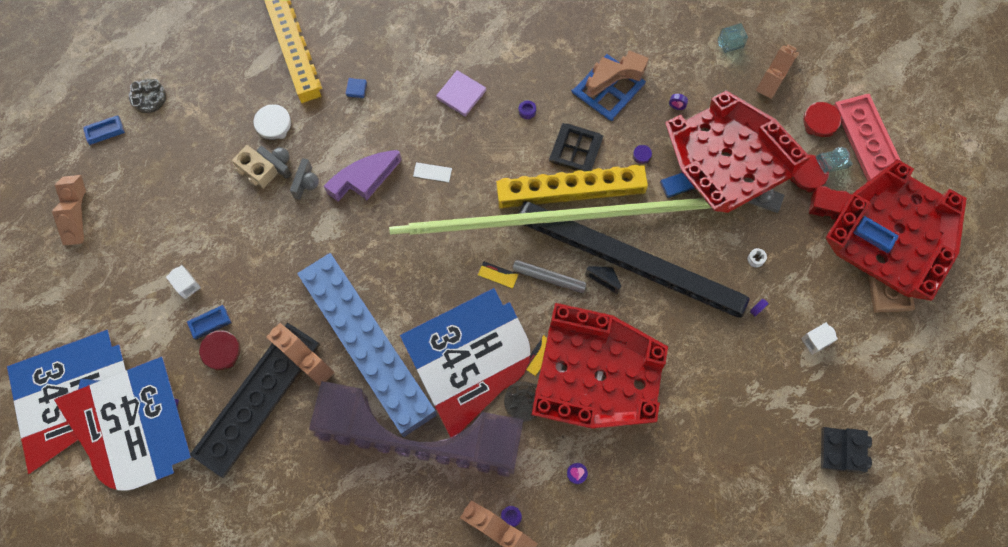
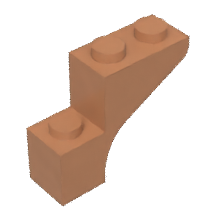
M787 44V46L783 45L779 49L757 87V92L771 99L774 97L799 54L796 52L797 48Z
M630 50L626 57H622L620 63L602 57L600 62H596L593 68V77L589 76L586 82V87H588L587 95L595 96L620 79H634L640 82L649 58Z
M81 175L64 176L55 184L60 203L52 210L62 244H82L84 233L81 204L86 189Z
M281 323L273 328L266 337L320 387L335 373Z
M472 500L460 517V519L502 547H536L538 543L523 532L512 527L496 514Z

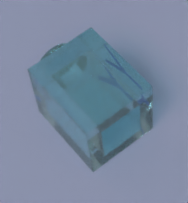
M742 23L721 29L718 44L723 48L724 53L744 48L748 36Z

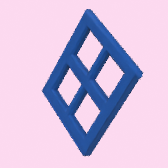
M608 54L604 56V58L619 63ZM592 69L571 92L608 120L614 121L616 115L645 85L646 81L642 78L640 82L629 79L635 85L626 94L614 87L618 82L616 81L604 89L595 99H592L583 92L589 76L593 77ZM608 92L620 100L611 111L598 103Z

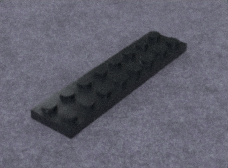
M288 322L285 325L288 330L315 353L320 346L319 342ZM272 343L190 453V456L224 478L302 370Z

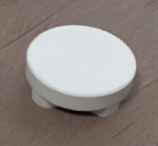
M267 105L261 108L254 117V127L259 136L265 139H283L286 137L291 126V118L287 110L279 105Z

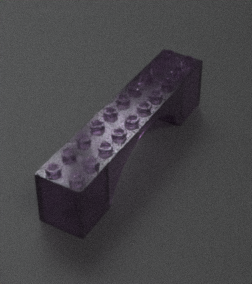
M321 381L309 430L321 441L330 442V439L338 441V444L350 446V443L358 445L357 447L367 450L371 446L382 453H389L391 450L403 457H409L411 454L423 461H429L432 458L437 460L439 464L449 465V462L456 463L457 467L469 469V466H473L480 472L489 473L490 470L498 472L497 475L509 477L510 474L515 472L523 430V419L482 412L470 427L456 436L436 442L410 441L392 434L376 421L370 409L368 397L362 389Z

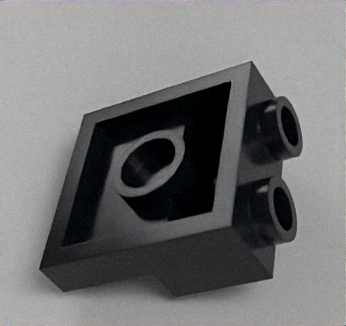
M823 427L821 429V469L859 474L868 472V469L872 466V458L868 456V448L870 449L872 446V438L868 436V431Z

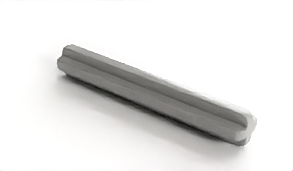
M518 260L514 262L513 271L580 293L585 291L586 283Z

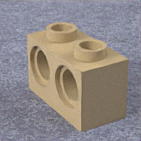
M248 145L232 159L236 166L234 169L241 176L245 174L254 186L259 185L263 189L278 174L272 163Z

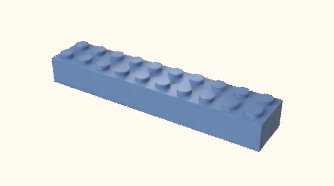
M327 254L298 272V276L403 437L407 436L437 415L435 409L332 254Z

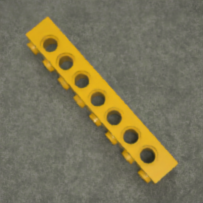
M631 165L625 168L612 167L605 170L597 168L586 172L578 170L574 173L540 174L537 177L502 178L496 181L499 208L522 206L525 201L538 205L646 193L648 183L645 166ZM622 178H628L630 181L626 182ZM604 180H610L612 183H605ZM586 182H592L594 185H587ZM572 183L575 187H568L567 184ZM554 185V186H556L557 188H556V189H550L549 186ZM536 187V188H538L539 190H537V191H532V190H530V188ZM518 189L520 192L513 193L512 190Z

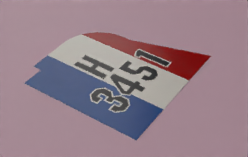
M495 288L400 335L451 440L505 388L513 385L522 377L530 360L529 341L510 302L502 304Z
M108 329L7 366L28 474L78 440L54 399L78 390L80 379L104 380L126 371L120 345L111 346Z
M162 357L54 399L88 454L95 475L104 485L112 489L131 490L173 474L172 465L191 458Z

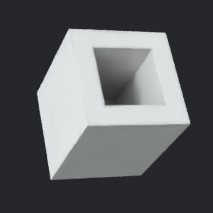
M182 265L174 268L166 276L178 294L184 299L201 288Z
M826 322L808 332L801 339L813 355L835 342L838 338L836 337L835 330Z

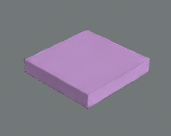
M457 70L436 95V98L466 117L485 93L486 87Z

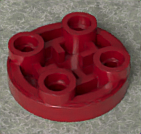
M215 331L203 339L199 348V355L202 362L211 369L224 370L232 368L240 355V343L234 335L227 331Z

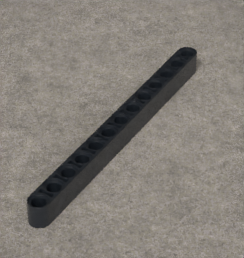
M525 201L518 214L549 210ZM575 221L524 225L734 317L742 318L750 301V298L745 294Z

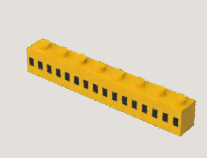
M264 0L301 103L322 97L319 91L322 89L320 80H315L314 75H317L314 64L310 65L309 63L312 58L309 50L305 51L304 49L307 46L304 36L299 35L302 32L298 22H294V19L297 18L293 8H289V5L292 4L291 1Z

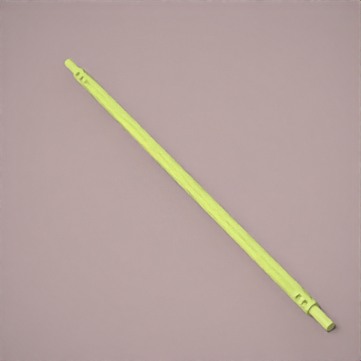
M704 198L417 222L409 223V225L389 227L390 235L403 233L413 235L709 209L711 207Z

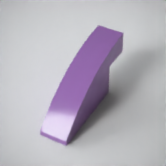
M397 150L381 152L350 164L324 185L327 194L339 201L351 188L368 200L402 161L400 152Z

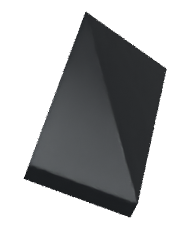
M587 267L585 276L618 295L621 284L613 267Z

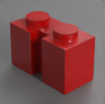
M817 186L812 193L809 214L821 217L826 215L830 216L833 220H837L852 194H849L847 191L832 190L826 186Z

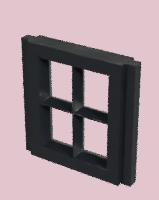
M562 123L549 162L575 171H592L604 135L568 123ZM570 132L579 135L575 146L566 144ZM583 136L592 139L588 150L579 148ZM564 147L574 149L570 161L561 158ZM577 151L587 153L583 165L574 163Z

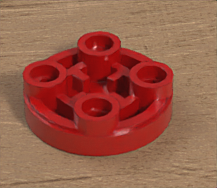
M826 102L813 103L807 108L803 116V123L806 127L805 131L810 135L819 137L833 136L841 125L839 111L836 107Z
M809 155L810 159L790 180L799 188L807 192H814L817 186L821 187L827 182L829 169L821 158Z

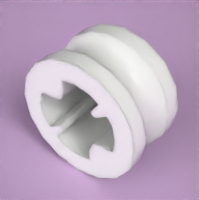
M759 248L753 249L748 255V263L752 267H761L767 259L765 251ZM756 254L759 255L758 258L761 257L759 262L755 261L756 258L753 259Z

